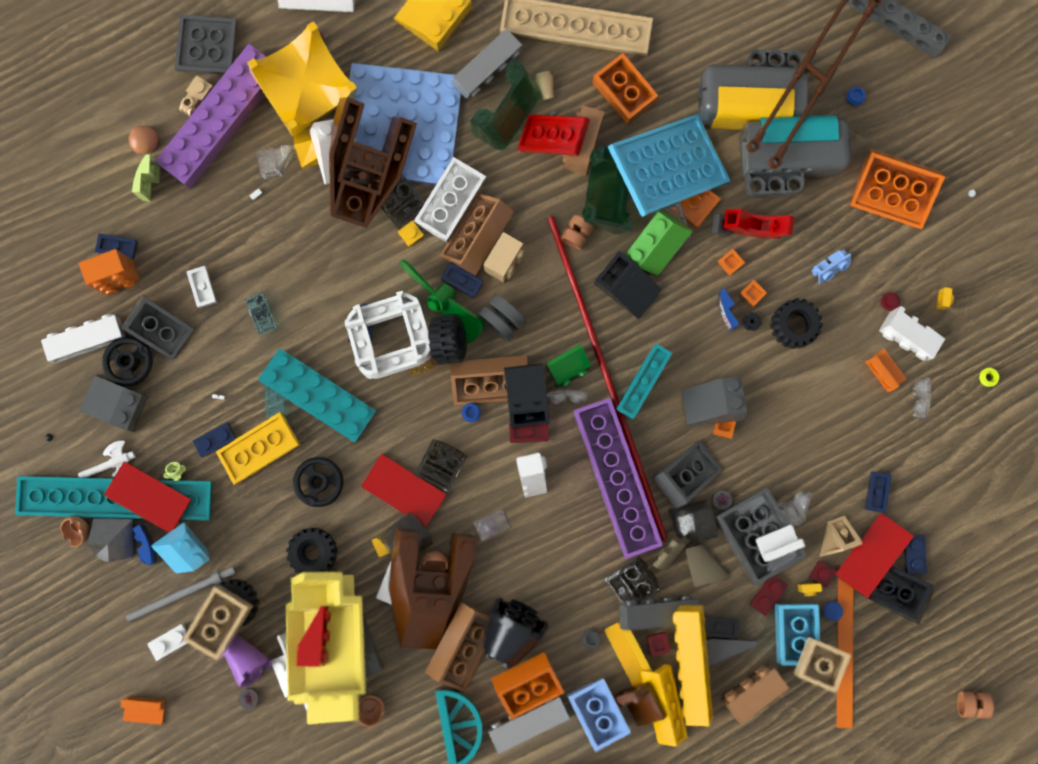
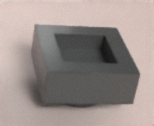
M714 214L712 233L729 237L731 231L723 228L725 215Z

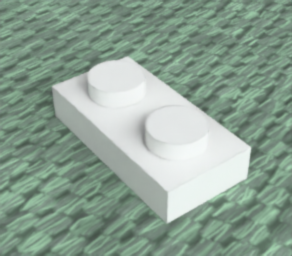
M202 266L186 271L197 307L202 308L217 303L207 267Z
M184 624L175 627L147 644L156 661L187 644V642L183 641L187 633Z

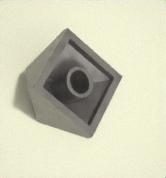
M94 518L88 545L94 555L108 563L134 557L133 518Z

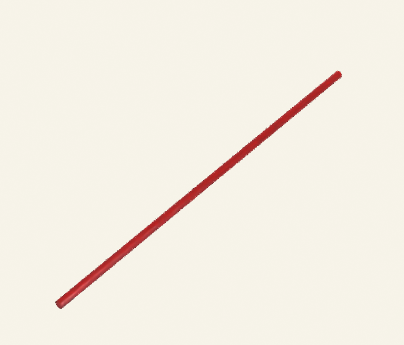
M554 216L548 217L549 225L661 541L668 539L625 416L616 410L620 402L563 241L560 239L558 227Z

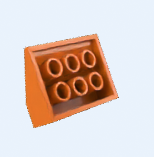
M870 148L862 166L850 206L923 229L945 176L941 171Z

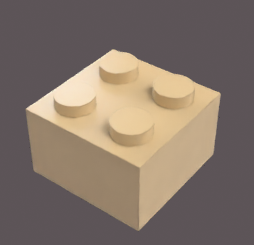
M503 232L483 265L484 272L502 283L506 279L510 280L515 271L514 265L516 263L519 264L524 257L523 243Z
M808 637L793 674L836 693L851 655Z

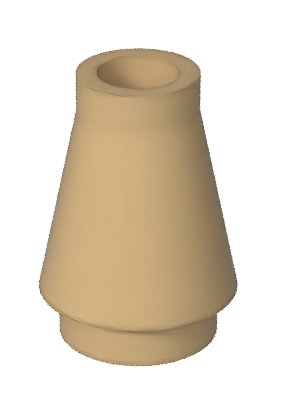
M550 71L536 74L535 81L543 96V100L553 99V75H551Z

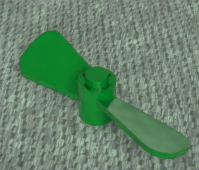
M403 259L399 263L408 275L431 294L426 300L430 310L441 312L443 316L457 314L464 325L467 343L473 342L483 332L485 328L484 321L453 300L455 292L449 285L441 284L434 290L409 262Z

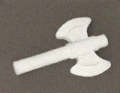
M116 441L110 444L103 452L104 456L109 455L112 457L109 461L79 472L78 476L79 478H87L109 468L116 467V471L112 474L115 477L124 461L129 462L131 459L136 458L133 451L123 453L122 449L125 441Z

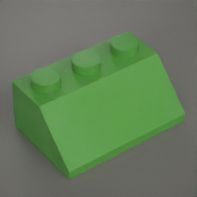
M661 209L625 255L639 268L658 276L693 231L667 210Z

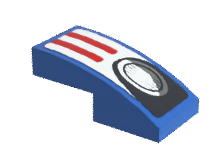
M722 289L718 293L719 307L722 317L731 331L739 325L729 310L735 303L726 290Z

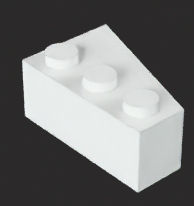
M902 306L892 310L879 329L883 333L882 336L890 341L898 342L899 346L904 350L913 351L916 353L915 356L923 361L934 359L945 338L929 326L924 327L919 324L917 317L912 316L910 318L904 313L905 308Z
M540 453L516 458L525 498L547 493L544 469L547 468L545 456L541 457Z

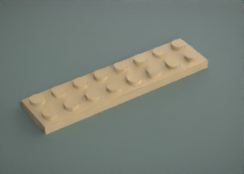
M505 0L500 34L507 28L513 36L647 56L653 18L539 0Z

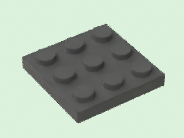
M180 15L175 70L224 75L234 62L237 19Z

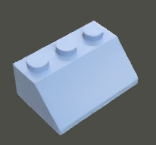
M604 678L583 685L566 694L595 751L631 733Z

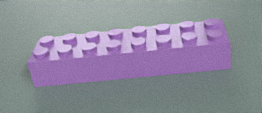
M250 44L246 46L155 160L163 170L189 189L193 187L265 96L250 73L247 62L253 58L262 59L266 56Z
M611 398L574 410L573 414L623 557L627 559L663 546Z

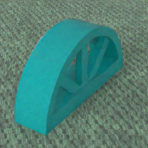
M655 343L616 410L631 419L635 418L672 352Z
M449 688L436 689L435 693L448 763L466 764L476 754L481 743L483 724L480 712L475 703L462 692ZM446 696L458 699L450 714ZM466 704L472 711L475 719L451 724L462 705ZM477 725V737L474 745L452 730ZM454 740L469 750L466 755L458 760Z

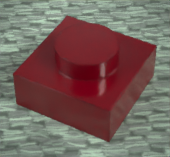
M817 561L808 578L827 588L836 570Z
M666 632L646 637L652 657L671 652Z

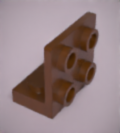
M649 682L622 689L613 696L616 704L620 705V707L627 705L637 726L654 723L666 718Z

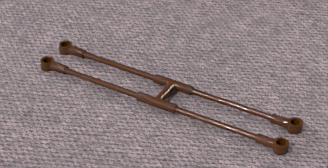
M849 0L841 1L816 43L809 49L794 73V78L762 129H759L754 139L747 143L746 148L750 153L760 149V142L765 136L768 126L797 80L807 70L821 82L785 143L780 146L775 156L768 161V165L772 169L782 165V158L788 150V145L818 97L824 92L838 69L837 66L866 19L882 3V0H876V2L868 0L869 5L865 9L862 19L834 64L824 74L810 62L842 8Z

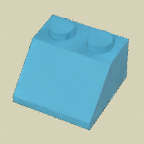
M182 523L152 545V548L175 573L195 571L210 560L208 549L185 523Z

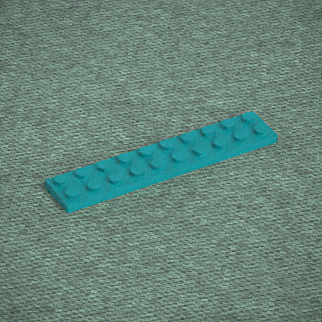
M17 476L15 515L144 519L104 496L113 479ZM159 480L192 499L181 520H211L212 481Z

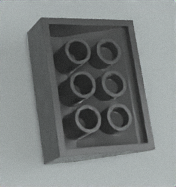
M768 488L751 495L713 517L752 585L761 584L807 556L804 549L800 548L774 560L764 561L756 539L789 525Z

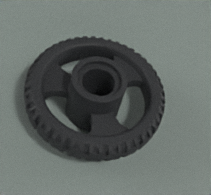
M134 337L118 338L110 343L104 351L102 367L106 376L115 384L134 386L143 382L150 374L153 366V356L149 347L141 340ZM123 344H134L137 346V349L134 353L128 351L119 353L117 347ZM127 357H130L131 363L128 366H125L124 360ZM144 358L145 366L143 371L137 377H134L132 372L138 369L140 365L139 359ZM111 360H115L116 366L123 370L121 378H118L112 372L110 367Z
M323 457L310 458L301 463L295 471L293 488L297 497L306 505L324 507L333 503L341 494L343 475L340 468L333 461ZM314 464H324L333 470V474L327 477L323 473L315 472ZM302 474L308 476L307 485L311 489L306 495H304L300 486ZM316 477H321L323 480V484L319 488L314 485ZM329 485L336 487L331 496L324 500H318L319 492L325 491Z

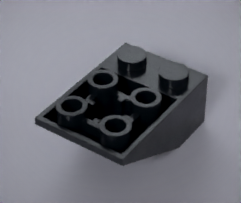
M618 251L594 282V285L637 319L642 316L662 291L641 268L620 251Z
M543 363L504 368L511 428L550 424Z

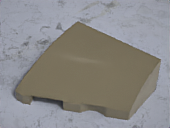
M685 535L682 539L675 536L656 558L653 566L663 571L668 570L690 542V539Z
M703 544L684 548L694 587L729 578L726 571Z

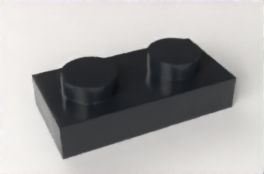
M704 616L706 636L738 638L739 619Z

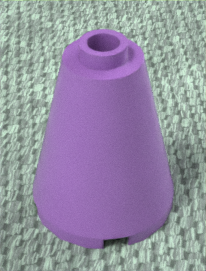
M236 634L224 654L240 688H242V685L247 687L263 676L261 672L264 669L268 671L272 665V661L238 634Z

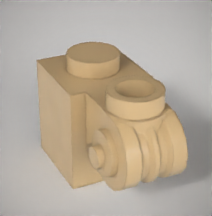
M196 75L186 90L188 94L182 99L179 110L191 116L214 87Z

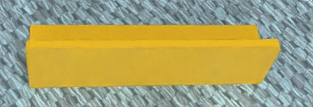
M620 621L605 628L604 631L632 686L642 684L641 671L652 670L632 631L620 629Z
M664 664L656 671L643 670L641 671L643 683L649 682L666 716L664 720L653 723L657 741L659 744L677 747L688 738L684 718L682 717L671 665Z

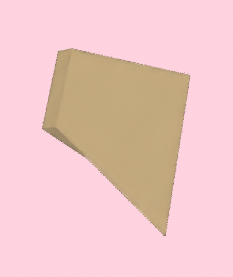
M845 515L827 522L819 557L842 552L862 544L861 539Z

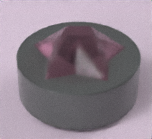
M717 491L712 496V504L715 508L725 510L731 506L732 497L727 491Z
M252 688L243 690L238 698L239 704L245 709L255 707L259 702L258 692Z

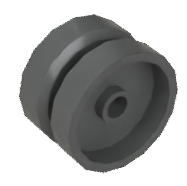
M495 294L489 301L493 310L483 307L478 316L497 335L509 342L515 336V332L510 325L520 330L527 321L514 306L498 294Z

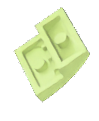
M146 154L142 159L133 182L132 192L142 201H151L152 183H159L160 166L151 155Z

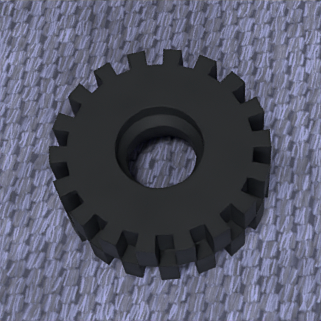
M318 528L303 529L292 536V540H289V547L286 549V552H288L287 561L289 560L290 567L294 568L297 574L304 572H328L333 567V563L337 559L336 553L338 549L335 546V540L325 530ZM312 544L316 545L320 550V555L315 560H310L305 555V549Z

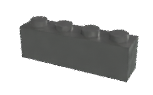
M691 595L680 596L679 600H674L673 597H663L662 601L655 602V599H643L644 603L638 604L637 600L625 601V605H619L620 629L637 630L676 626L673 622V614L680 605H699V599H692Z

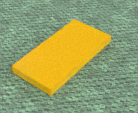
M279 412L219 449L216 453L234 485H237L299 447L300 443L283 413Z

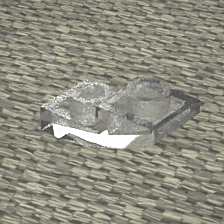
M928 377L917 380L913 388L915 390L913 396L920 399V401L917 400L913 411H915L913 417L918 419L926 418L930 407L931 382Z
M559 390L547 393V399H550L549 403L560 406L561 403H565L566 397H570L569 401L581 404V401H586L588 393L575 390Z

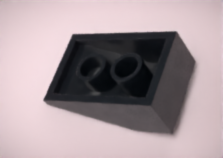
M891 567L868 599L919 625L935 592V588L928 582Z

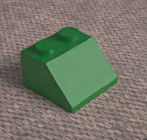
M581 344L546 364V369L556 386L561 385L563 388L572 383V378L576 376L581 378L588 374V369L591 367Z

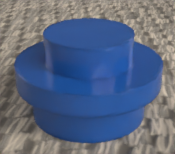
M853 87L847 92L846 98L851 105L858 106L865 101L866 94L862 88Z
M468 403L462 409V416L468 422H475L480 418L481 410L478 405Z
M830 601L824 605L823 614L826 619L837 621L842 617L843 609L839 603Z

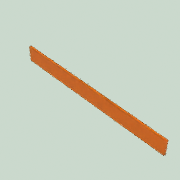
M838 578L837 603L842 606L843 615L837 620V649L850 654L851 657L837 690V728H853V588Z

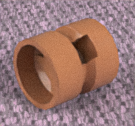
M573 215L568 224L569 229H565L560 239L568 246L582 251L587 242L586 237L591 235L594 225L580 216Z
M960 691L957 698L958 713L962 718H974L976 715L977 718L990 719L993 715V699L991 694L988 692H977L974 695L973 692Z

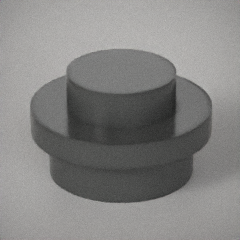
M588 629L582 635V643L586 648H597L601 643V636L598 631Z

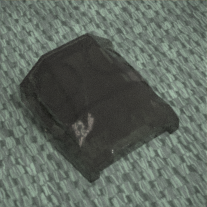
M401 176V179L383 203L381 209L395 227L400 230L420 212L425 202L408 180Z
M433 439L414 476L417 478L421 477L449 493L468 456L461 450L443 441Z
M708 499L686 504L677 509H668L676 536L680 539L684 535L689 538L690 542L687 545L718 537L717 526Z
M411 512L377 536V539L384 544L391 555L393 552L395 528L411 529L420 533L418 554L433 544L427 530Z
M639 556L604 579L605 582L609 583L623 605H625V601L637 600V604L641 603L643 599H647L660 590L656 576L647 563Z

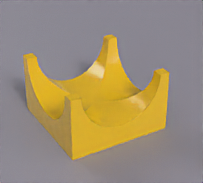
M314 21L308 24L304 32L284 48L265 58H253L247 62L250 73L292 137L335 111L340 98L348 97L354 99L357 94L356 85L344 75L331 56Z

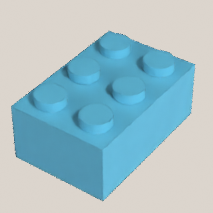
M775 604L777 663L781 666L797 665L808 637L820 641L818 604Z

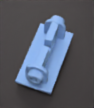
M838 250L828 257V260L831 262L830 264L823 260L815 265L812 273L814 276L819 275V284L831 280L836 273L846 270L851 264V254L847 255L845 250Z

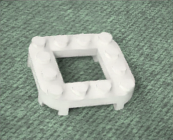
M399 291L396 292L397 296L362 307L359 304L352 307L353 310L349 313L347 320H345V327L350 338L356 360L355 363L366 378H382L422 365L431 359L428 328L422 308L416 297ZM403 315L411 346L375 357L367 326Z

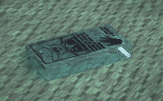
M263 292L245 299L258 335L277 329Z

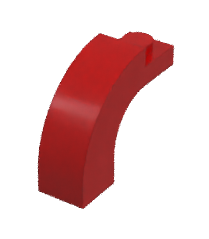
M741 208L726 209L723 228L746 236L781 239V236H792L795 217L791 215L762 216Z

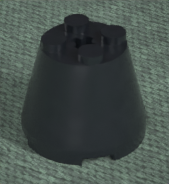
M500 597L495 600L491 609L483 645L485 649L484 655L489 659L501 662L504 667L512 669L513 665H517L542 639L548 629V623L545 620L542 621L537 616L538 612L532 607L515 599H512L511 602L503 601L504 599Z

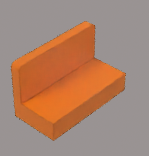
M885 349L880 350L865 361L887 392L895 390L899 387V384L906 380L902 371Z
M125 697L121 699L120 708H124L123 720L161 725L164 720L166 700Z

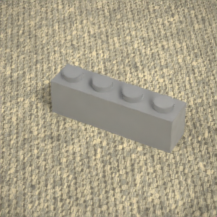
M506 28L455 75L451 83L466 99L471 95L475 97L481 91V85L484 83L486 85L494 79L493 74L498 71L500 73L506 68V62L509 59L513 61L518 57L522 44Z
M560 696L512 720L508 716L509 719L501 722V720L494 722L490 725L491 728L488 730V733L498 754L569 720L570 717Z

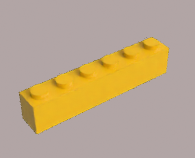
M680 605L673 614V622L677 625L675 642L678 643L679 650H677V661L680 662L678 676L679 680H682L680 697L684 700L682 717L685 718L686 725L710 726L713 720L704 609L703 605Z

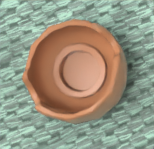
M148 126L135 127L130 132L128 139L130 148L136 154L151 153L157 148L159 142L155 130Z
M69 516L60 524L63 539L70 540L71 547H80L89 537V525L78 516Z
M438 551L426 552L419 560V569L446 571L448 569V559L446 555Z
M372 694L360 697L358 700L359 720L357 721L366 727L378 725L385 712L383 701L377 695Z

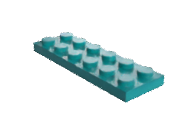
M280 348L258 379V381L354 443H356L376 413L375 409Z

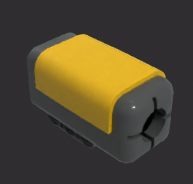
M754 50L749 55L746 66L718 64L707 66L699 82L698 115L702 124L711 125V129L741 130L747 121H760V118L769 117L794 78V73L804 59L803 54L799 51ZM752 59H758L760 64L754 63ZM775 59L779 64H773L771 60ZM790 60H795L798 65L791 64ZM807 70L797 80L775 117H793L803 114L807 107Z

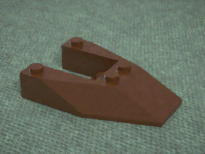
M342 97L339 99L334 116L329 150L330 216L367 228L401 179L417 123L402 117H392L382 151L354 142L365 104L348 97Z
M395 528L388 589L399 645L403 648L437 649L464 595L475 559L477 538L471 534L452 533L447 571L416 569L420 533L416 530Z

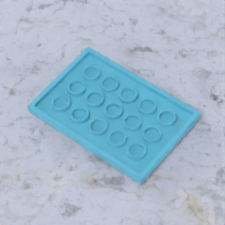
M698 114L613 143L608 147L641 217L730 182Z

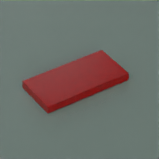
M528 114L517 149L521 152L579 156L590 120L587 117Z
M383 454L380 455L361 485L362 488L424 527L428 526L447 495Z
M125 461L104 494L107 498L169 533L177 527L192 501L191 498Z
M880 513L862 537V544L853 549L835 573V576L868 599L914 536Z

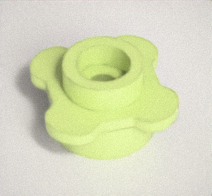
M171 462L165 467L163 477L179 481L186 467L184 465L180 466L178 462Z

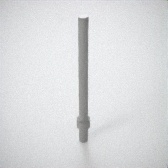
M230 567L222 572L212 573L211 577L127 614L126 619L130 622L207 586L223 582V579L236 574V570L234 567Z

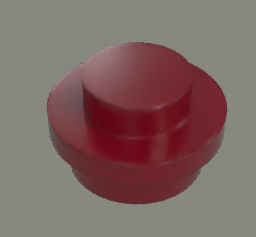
M888 292L881 298V306L887 311H892L900 305V298L894 292Z

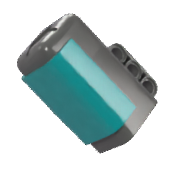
M836 115L806 116L788 145V150L782 158V165L772 169L768 165L769 159L775 156L780 146L785 143L801 116L774 117L760 142V149L754 153H750L746 145L754 139L759 129H762L768 117L760 118V121H747L740 132L742 179L745 180L746 194L751 198L796 196L803 189L804 178L836 177L842 174L850 166L852 159L851 143H849V123L845 119L837 118ZM790 182L797 185V190L791 189ZM751 184H757L760 190L754 191ZM770 184H777L779 189L777 191L773 190Z

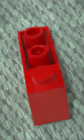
M329 606L320 607L299 642L296 666L324 667L325 663H327L328 651H326V642L328 643L330 638L327 623L331 620V611L328 610Z

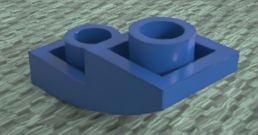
M139 524L133 528L135 539L138 543L143 544V546L137 549L140 553L138 556L144 564L148 566L157 563L156 551L152 548L153 540L146 526Z

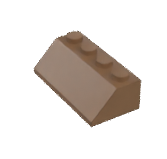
M477 193L439 257L476 276L514 211L500 199Z
M527 355L464 360L463 362L451 363L454 406L466 405L468 403L479 404L508 401L504 368L528 365Z
M461 602L425 673L438 683L465 692L485 652L483 645L490 616Z

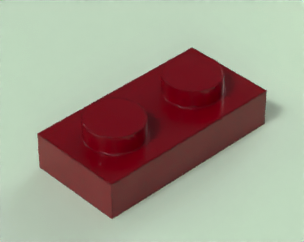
M509 423L510 443L549 441L548 424L511 428V423Z
M776 575L772 576L764 582L749 605L764 616H767L788 587V584Z

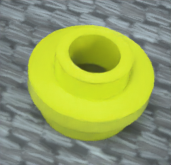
M985 368L980 372L979 379L984 386L992 387L998 383L999 374L993 368ZM987 374L991 376L990 381L986 379Z

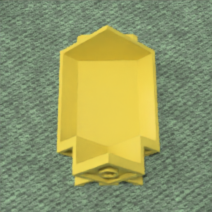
M342 572L301 573L291 578L292 602L285 604L288 701L294 700V704L307 703V724L359 720L358 695L366 693L362 596H355L354 575H342ZM329 606L328 610L331 611V620L327 623V630L330 632L329 642H326V651H328L327 663H325L324 667L296 666L299 642L320 607Z

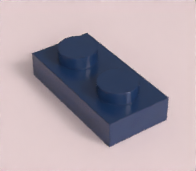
M99 233L95 252L103 254L117 249L128 258L134 260L138 241Z
M451 262L441 277L442 281L472 298H475L484 283L481 279Z
M225 423L194 439L193 443L201 458H204L231 443L236 437L229 423Z
M874 471L870 473L865 510L886 513L892 475Z
M913 535L914 537L904 549L905 573L927 574L925 535Z

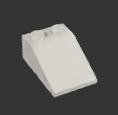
M334 119L314 122L310 129L325 185L330 184L329 150Z

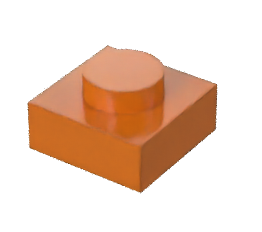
M731 249L718 260L720 266L729 276L745 263L734 249Z
M755 280L740 293L752 307L767 294Z
M736 421L716 423L713 434L732 439Z

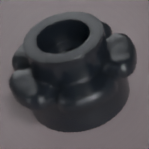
M754 312L745 315L742 320L743 326L747 330L756 331L761 324V318Z

